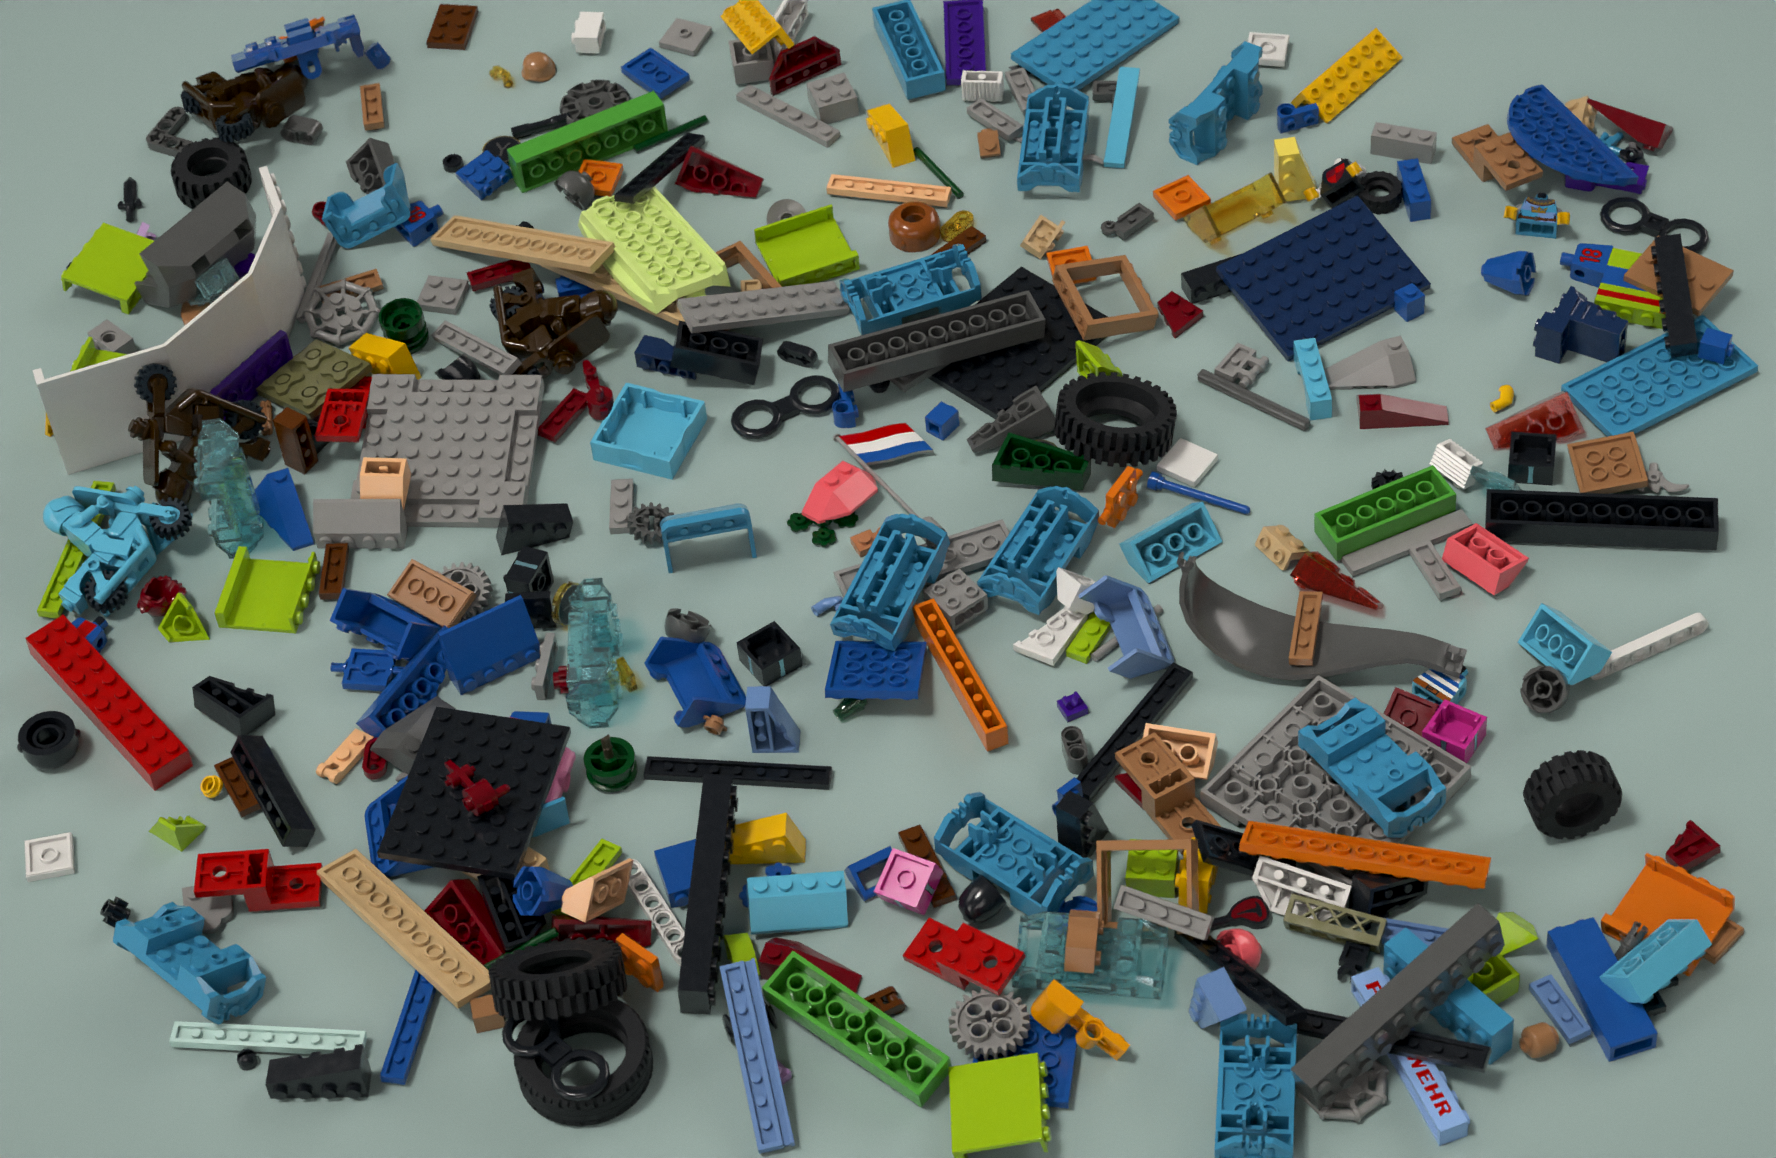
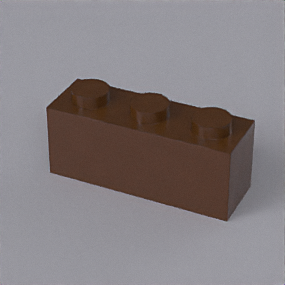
M286 407L273 419V424L285 465L305 475L318 462L308 420L305 415Z

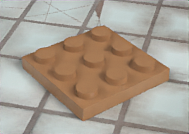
M1634 432L1567 444L1579 493L1610 494L1648 487V478Z

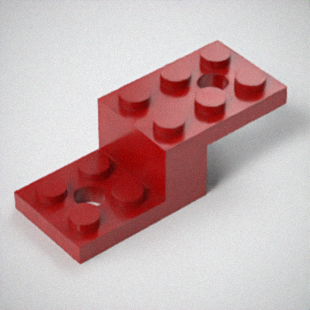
M365 376L350 389L328 388L315 433L316 441L359 442L362 429H366L368 417L366 408L372 376Z
M269 849L198 854L194 895L195 898L244 895L249 912L320 907L322 881L317 875V870L323 866L322 863L274 866ZM221 871H225V872H226V873H225L223 876H221V877H216V876H215V875H217L218 872H221ZM295 884H303L299 889H292Z
M930 917L902 955L905 961L963 990L972 982L1000 996L1026 958L1023 951L968 924L962 923L956 931ZM933 946H943L939 952H931ZM990 960H996V961H997V964H996L995 967H993V968H986V967H985V964H986L988 961H990Z

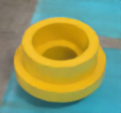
M209 775L202 780L200 789L204 796L215 798L221 792L223 782L220 777Z

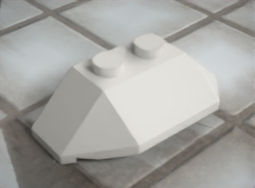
M783 0L775 14L772 15L792 41L796 38L809 15L807 0ZM772 38L769 43L772 58L776 62L780 51L787 49L785 44L780 46L776 39Z
M1259 856L1252 877L1269 911L1284 916L1291 894L1346 908L1353 887L1263 856ZM1295 902L1292 913L1302 915L1308 912L1309 909L1306 904ZM1325 909L1315 913L1317 919L1323 922L1333 917L1330 911Z

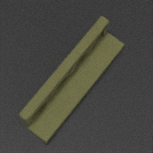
M1291 894L1283 922L1286 929L1345 944L1347 940L1368 946L1371 952L1380 954L1387 919ZM1295 902L1306 904L1309 909L1308 912L1302 915L1292 913ZM1323 909L1329 910L1333 918L1325 922L1319 921L1315 913ZM1351 916L1357 924L1350 928H1345L1341 926L1339 919ZM1370 922L1380 924L1376 936L1367 934L1362 926Z

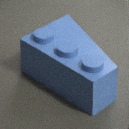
M771 686L747 687L745 711L752 753H799L801 731Z
M1222 967L1197 978L1188 1010L1191 1019L1194 1022H1198L1202 1029L1246 1011L1247 1008L1225 968Z

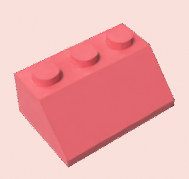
M1477 523L1449 537L1442 556V560L1450 565V567L1456 569L1469 580L1493 595L1508 588L1529 559Z

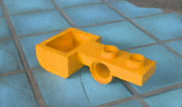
M1053 979L1031 1006L1032 1017L1053 1034H1057L1068 1023L1077 1030L1075 1039L1081 1048L1092 1049L1097 1045L1117 1061L1127 1051L1130 1044L1125 1041L1123 1036L1114 1033L1106 1027L1102 1020L1093 1017L1081 1008L1084 1001ZM1087 1031L1091 1032L1094 1038L1090 1037Z

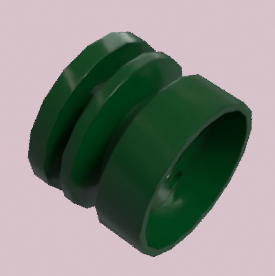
M399 298L388 302L382 307L379 313V323L384 338L406 343L410 354L421 350L427 344L429 331L422 308L418 302L413 299Z

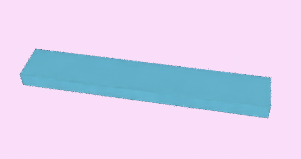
M1119 67L1104 167L1125 168L1140 68Z

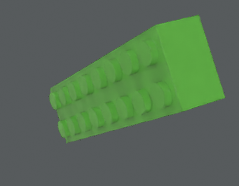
M652 91L508 148L507 153L514 182L520 191L525 193L557 180L565 172L579 171L584 159L604 161L632 150L633 145L668 131L663 102Z
M794 951L790 953L762 987L766 1001L921 1108L949 1074V1067H952L950 1057Z

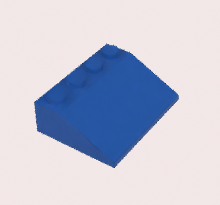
M521 595L438 633L449 678L460 695L473 691L475 688L494 681L528 663L534 662L541 656L539 640Z

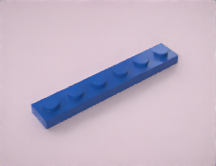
M416 969L380 1074L381 1082L406 1084L437 990Z

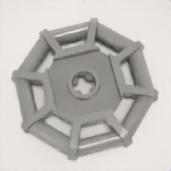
M346 279L314 289L313 296L307 306L302 309V316L306 319L310 336L336 344V347H341V344L359 339L365 333H368L381 311L376 305L372 295L373 291L370 287L365 288L348 282ZM349 290L360 295L354 297L346 293ZM321 299L324 302L319 310H314L319 300ZM365 300L369 307L368 310H363L361 303ZM345 311L346 315L338 316V312ZM314 318H320L322 324L317 326ZM363 318H367L363 326H359ZM351 329V331H354V332L345 334V333H346V332H345L346 330ZM326 330L331 331V332H333V333H336V335L327 333V332H325V331H326Z
M1376 1059L1371 1067L1372 1071L1362 1072L1355 1078L1349 1088L1339 1092L1330 1105L1324 1106L1320 1110L1311 1104L1298 1089L1296 1093L1298 1098L1303 1099L1319 1114L1320 1119L1333 1118L1359 1122L1363 1116L1387 1101L1386 1082L1389 1070L1386 1065H1382ZM1376 1080V1091L1368 1089L1369 1081ZM1361 1098H1362V1101H1363L1365 1098L1368 1099V1101H1366V1102H1365L1364 1104H1362L1361 1106H1359V1107L1356 1106V1105H1357V1101H1359ZM1333 1107L1349 1108V1110H1348V1109H1335V1108H1333Z

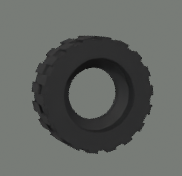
M1373 171L1361 177L1365 190L1359 192L1356 196L1358 195L1372 213L1376 215L1387 214L1400 206L1402 202V183L1397 176L1385 171ZM1373 189H1384L1389 191V194L1377 197L1370 195L1368 192Z

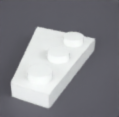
M1063 608L1048 619L1047 624L1039 630L1034 629L1029 633L1028 638L1013 644V649L1015 652L1054 666L1088 617L1080 612H1077L1076 615Z

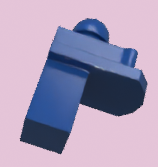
M378 42L365 49V55L376 69H383L390 63V56Z

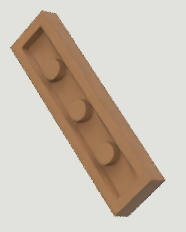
M1299 591L1289 653V665L1313 666L1323 592Z

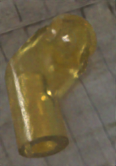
M500 66L492 67L489 71L490 76L494 79L500 77L503 86L511 88L513 81L510 72Z

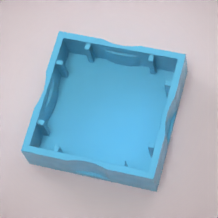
M625 383L613 403L611 412L602 421L590 441L593 460L673 480L707 421L705 401L680 395L665 394L651 388Z

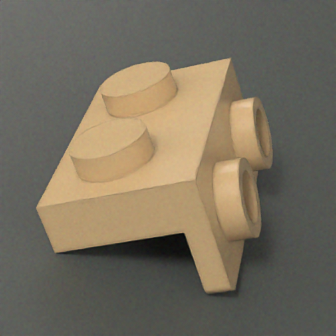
M1585 96L1566 102L1565 106L1585 126L1593 131L1598 111L1587 103L1589 97Z
M1040 215L1020 246L1041 260L1043 255L1051 252L1056 245L1053 243V240L1058 241L1064 233V230L1061 228L1065 221L1062 220L1057 226Z
M1283 525L1263 526L1255 542V546L1281 570H1286L1291 560L1307 559L1310 553L1303 545V542L1295 538L1289 532V529Z

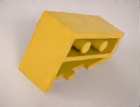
M890 104L867 110V127L873 132L892 168L914 162L915 156L909 126Z
M365 333L348 347L353 356L371 364L373 370L370 373L415 374L416 379L421 378V374L406 343Z
M787 812L736 824V831L732 834L734 849L733 854H730L731 865L772 864L778 862L805 863L806 839Z
M1198 848L1199 912L1208 914V903H1211L1212 895L1209 894L1212 885L1215 884L1218 866L1204 863ZM1186 850L1183 853V860L1181 859L1179 873L1176 874L1175 888H1179L1178 904L1187 907Z

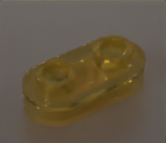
M965 210L956 212L941 227V239L948 243L967 228L973 226V214Z

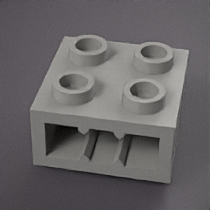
M960 568L923 590L924 601L935 599L952 631L988 610L987 594Z

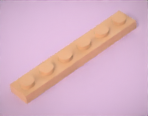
M831 174L826 188L827 194L904 203L919 201L941 207L948 206L952 194L951 187L835 174Z

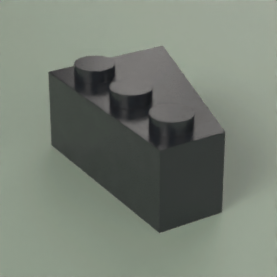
M208 676L192 687L194 707L237 736L248 735L276 715L274 695L267 693L264 696L255 693L254 689L251 688L246 690L237 688L235 683Z
M1368 871L1353 875L1349 909L1381 918H1388L1391 911L1398 907L1403 909L1426 895L1428 881L1423 882L1410 877L1397 878L1384 873L1372 874ZM1347 917L1353 923L1357 924L1353 917ZM1373 922L1362 926L1365 932L1371 928L1370 924Z

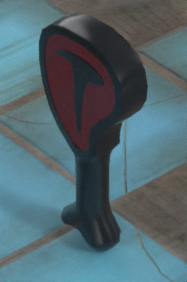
M1259 896L1246 897L1235 903L1227 915L1214 918L1211 929L1225 925H1244L1251 929H1262L1269 924V908L1263 898Z

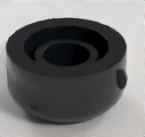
M58 711L41 712L29 718L20 728L17 749L20 753H23L24 758L32 766L40 769H55L65 765L75 756L79 748L81 732L75 728L73 720L65 713Z

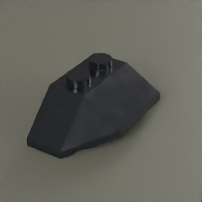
M487 875L477 876L485 905L503 949L507 951L522 946L533 939L544 927L546 920L544 915H520L513 902V894H517V888L513 887L514 880Z

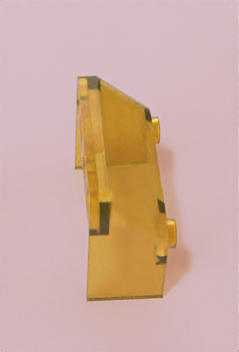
M1272 172L1255 182L1207 206L1200 207L1183 217L1186 225L1205 244L1209 242L1210 245H1213L1222 240V235L1260 216L1262 219L1273 215L1272 210L1286 203V200Z

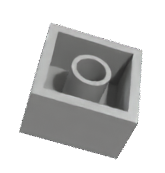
M739 39L729 41L736 85L768 80L770 78L774 65L769 42L754 54H751Z
M845 72L806 83L808 101L818 120L830 124L859 115L857 96Z

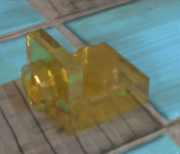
M624 657L603 665L604 676L608 683L617 679L621 686L625 685L629 693L637 690L635 675Z

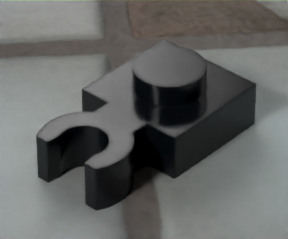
M1346 940L1339 958V966H1341L1337 972V979L1341 981L1343 975L1348 974L1350 975L1351 984V976L1357 975L1356 970L1363 972L1370 955V947Z

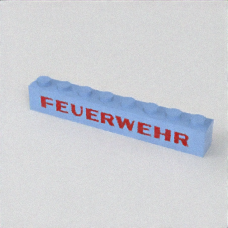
M1379 967L1351 976V992L1361 1007L1385 986L1390 979L1387 975H1383ZM1387 1053L1438 1145L1441 1146L1466 1137L1468 1125L1470 1124L1469 1116L1465 1110H1461L1455 1091H1450L1447 1086L1446 1076L1442 1070H1438L1436 1063Z

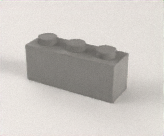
M1376 122L1371 134L1370 154L1402 160L1418 158L1420 163L1431 164L1436 152L1437 132Z

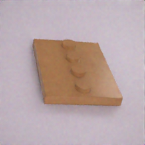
M1653 241L1624 274L1623 281L1662 298V295L1657 294L1656 282H1660V279L1655 277L1653 264H1657V259H1652L1651 246H1655V241ZM1683 247L1692 312L1700 316L1733 277L1734 270Z

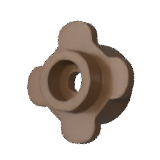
M705 715L703 717L706 720L703 727L708 732L720 735L722 731H727L722 718L716 715H711V717Z

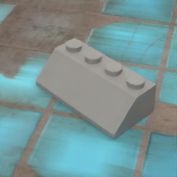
M401 499L313 500V534L317 548H325L326 544L348 543L349 549H394L405 547L408 526Z

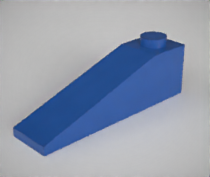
M289 468L267 474L250 495L256 513L266 520L267 525L273 528L293 551L314 545Z

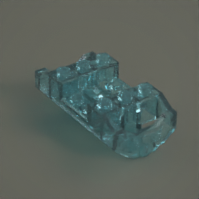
M218 418L202 421V429L198 436V446L194 447L195 458L198 460V462L194 463L195 475L197 476V479H194L195 492L200 493L201 500H209L211 508H208V516L211 524H208L209 537L214 538L215 545L224 551L229 559H234L238 546L247 547L250 554L258 545V542L264 537V520L258 514L260 513V507L242 447L239 448V435L231 426Z
M603 578L584 579L569 597L571 612L568 616L566 678L569 690L566 695V702L569 714L577 718V721L593 729L609 727V721L619 709V699H623L622 686H618L620 684L619 671L615 670L617 669L616 656H620V647H624L623 633H619L621 632L620 618H616L618 617L617 603H613L611 593L604 586Z
M1044 911L1029 916L1021 915L1017 949L1023 951L1026 958L1011 978L1012 987L1044 990L1055 979L1070 992L1161 1000L1166 978V969L1164 968H1166L1168 957V927H1161L1144 919L1119 917L1117 929L1104 928L1103 935H1098L1097 951H1101L1100 966H1095L1094 973L1064 971L1069 913ZM1029 930L1042 931L1036 968L1025 967ZM1144 939L1159 940L1157 967L1154 977L1141 976V956Z

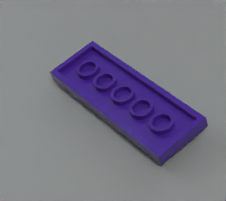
M983 0L943 1L946 85H961L963 71H986Z
M279 330L209 393L230 402H238V400L252 401L258 396L256 388L293 358L287 333Z

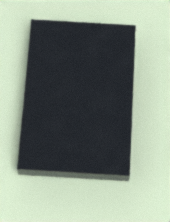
M1195 820L1191 824L1195 839L1198 840V848L1204 863L1253 876L1259 855H1249L1246 852L1239 851L1243 833L1200 820Z

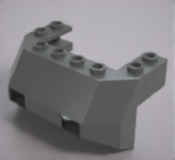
M226 182L139 253L149 271L146 273L148 276L142 282L136 281L134 284L145 303L170 308L198 298L211 285L218 283L219 278L225 273L232 271L237 263L248 257V254L255 247L256 213L245 193L229 182Z

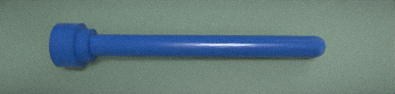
M1152 471L1147 482L1148 489L1157 491L1163 488L1242 514L1250 513V507L1167 481L1160 473Z

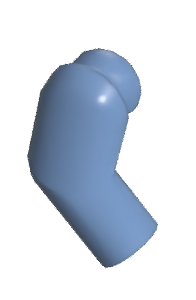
M843 597L824 598L813 605L811 610L816 616H819L833 606L835 611H837Z

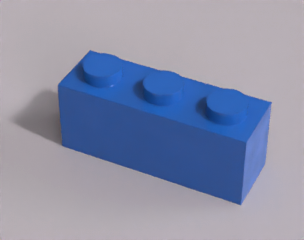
M1418 158L1397 161V177L1402 183V199L1409 221L1431 219V198Z

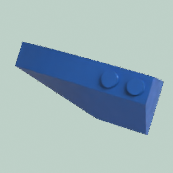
M446 625L406 664L356 722L365 733L374 738L379 737L382 731L437 696L436 692L445 678L447 669L438 633L448 629Z

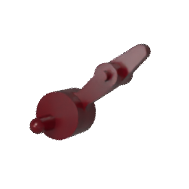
M584 360L582 364L586 387L589 389L586 393L589 415L593 419L604 420L612 410L614 403L613 393L610 388L600 386L596 367L592 366L589 360Z
M451 760L444 763L450 774L446 775L445 785L455 788L461 784L465 788L462 790L463 804L475 816L493 809L499 804L498 798L510 791L508 784H503L493 789L484 778L473 783L470 779L474 777L473 772L476 771L474 766L470 767L466 764L459 768Z

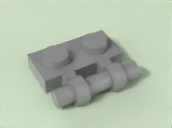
M1237 343L1214 371L1216 375L1233 383L1237 378L1241 379L1239 386L1246 389L1248 385H1252L1255 382L1256 376L1266 369L1269 359L1266 356L1258 359L1256 358V350ZM1248 366L1252 367L1250 371H1247L1245 369Z

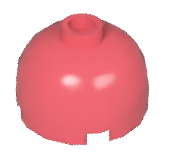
M1241 928L1228 929L1219 933L1216 940L1220 941L1223 946L1256 970L1260 963L1262 948L1255 936Z

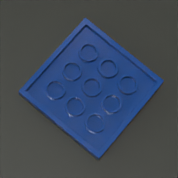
M835 641L825 686V698H856L859 700L866 698L881 700L918 699L927 653V642H901L896 650L892 651L884 649L874 641Z
M1030 1015L1028 1038H1023V1046L1016 1044V1052L1007 1050V1056L1013 1057L1038 1052L1041 1062L1046 1063L1048 1076L1044 1077V1083H1047L1049 1098H1045V1104H1048V1107L1069 1108L1078 1045L1075 1039L1077 1030L1067 1023L1057 1034H1053ZM1002 1053L998 1054V1059L1007 1058ZM980 1054L977 1059L973 1056L972 1063L986 1061L984 1060V1055ZM989 1055L987 1061L995 1060L993 1055Z

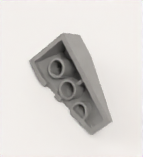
M1401 336L1381 340L1324 369L1329 390H1352L1354 386H1367V389H1374V386H1388V389H1395L1416 383L1409 350Z

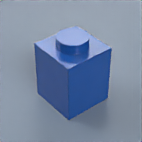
M1413 283L1395 291L1394 310L1406 322L1424 314L1425 295Z
M1707 328L1700 341L1698 358L1724 365L1727 357H1731L1735 345L1732 344L1733 335Z
M941 401L925 416L926 432L944 441L960 425L958 410Z

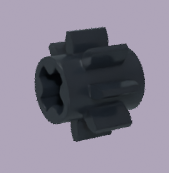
M117 896L114 898V901L111 899L106 900L100 912L104 916L102 921L115 928L117 921L128 920L131 910L127 908L129 903Z

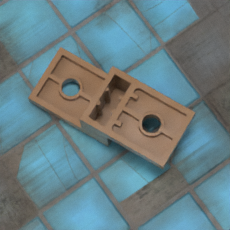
M1486 124L1452 137L1453 146L1482 182L1496 178L1504 190L1507 191L1543 177V170L1517 144L1510 132L1498 136L1490 125Z
M1156 732L1115 753V759L1142 790V808L1168 839H1191V837H1195L1192 828H1185L1183 826L1185 823L1192 824L1195 820L1220 826L1196 798L1195 778ZM1146 758L1154 760L1152 763L1143 762ZM1178 850L1183 855L1184 850Z

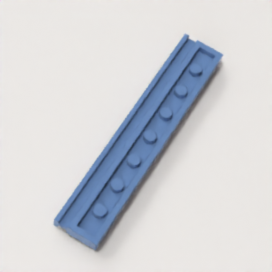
M755 958L747 962L740 961L719 966L758 1152L761 1154L783 1149L785 1146H795Z

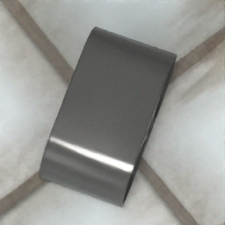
M292 115L281 129L280 134L289 142L313 145L322 132L323 126L315 119Z
M1067 726L1061 732L1062 752L1069 772L1079 775L1088 765V750L1080 728Z

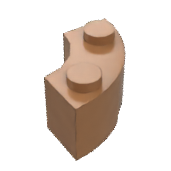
M1070 910L1064 971L1094 973L1095 966H1100L1101 951H1097L1098 935H1103L1104 920H1100V912Z

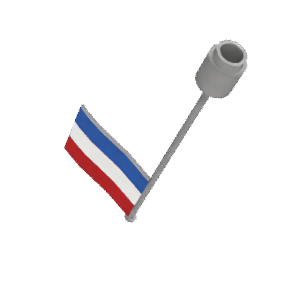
M899 423L862 433L843 436L835 434L833 436V440L839 442L910 514L918 516L868 466L894 461L915 454L933 452V449L906 423ZM928 516L922 518L927 522L935 524L936 526L945 531V529L933 517ZM921 537L929 546L937 548V545Z

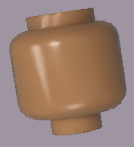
M1545 1022L1525 1027L1519 1039L1521 1050L1534 1059L1554 1053L1559 1044V1036L1556 1029Z

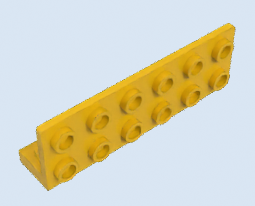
M738 0L735 5L726 8L720 16L751 54L758 51L772 38H775L780 46L785 44L788 49L795 45L780 24L758 0Z
M1375 28L1302 90L1291 103L1295 108L1302 103L1304 106L1316 103L1319 107V116L1325 123H1328L1398 63L1402 56L1382 33Z

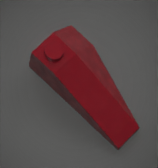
M1589 98L1587 100L1589 105L1636 141L1642 143V148L1653 152L1655 148L1661 150L1673 131V127Z
M690 146L675 184L692 192L757 198L764 178L699 147Z
M1383 394L1356 395L1360 429L1449 424L1447 406Z
M470 879L450 880L424 912L482 965L505 954L483 897Z
M552 915L551 929L556 927L560 934L552 940H558V942L564 941L566 938L576 940L579 937H584V940L593 937L596 940L603 938L606 941L612 940L616 943V938L623 933L642 947L651 945L652 920L595 917L587 922H583L570 915Z
M775 937L765 943L758 961L761 979L768 980L790 953L794 951L854 993H857L862 975L798 941Z

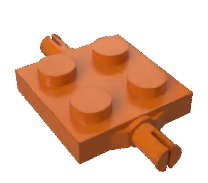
M1127 466L1106 494L1105 508L1097 519L1099 524L1105 525L1107 522L1108 526L1115 528L1120 521L1125 519L1130 507L1135 506L1138 500L1136 492L1137 482L1143 475L1141 469Z

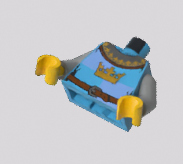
M1538 193L1536 198L1527 197L1524 203L1519 204L1517 207L1505 206L1503 218L1516 221V235L1556 239L1557 225H1570V213L1562 212L1560 208L1556 207V201L1548 199V195L1545 193Z

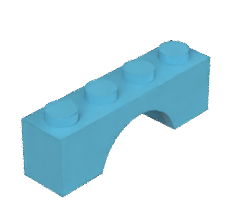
M1316 339L1295 340L1293 359L1297 374L1302 376L1310 421L1332 418V397Z

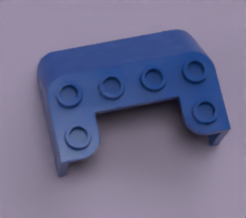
M348 588L342 589L330 621L337 625L336 628L345 633L351 631L358 635L364 634L367 636L366 640L375 644H379V642L384 644L383 648L389 652L388 656L397 660L403 658L407 661H410L442 628L383 595Z

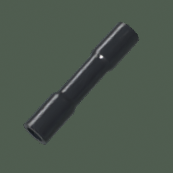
M560 114L534 123L511 127L512 136L514 139L535 132L568 125L566 121L567 115Z

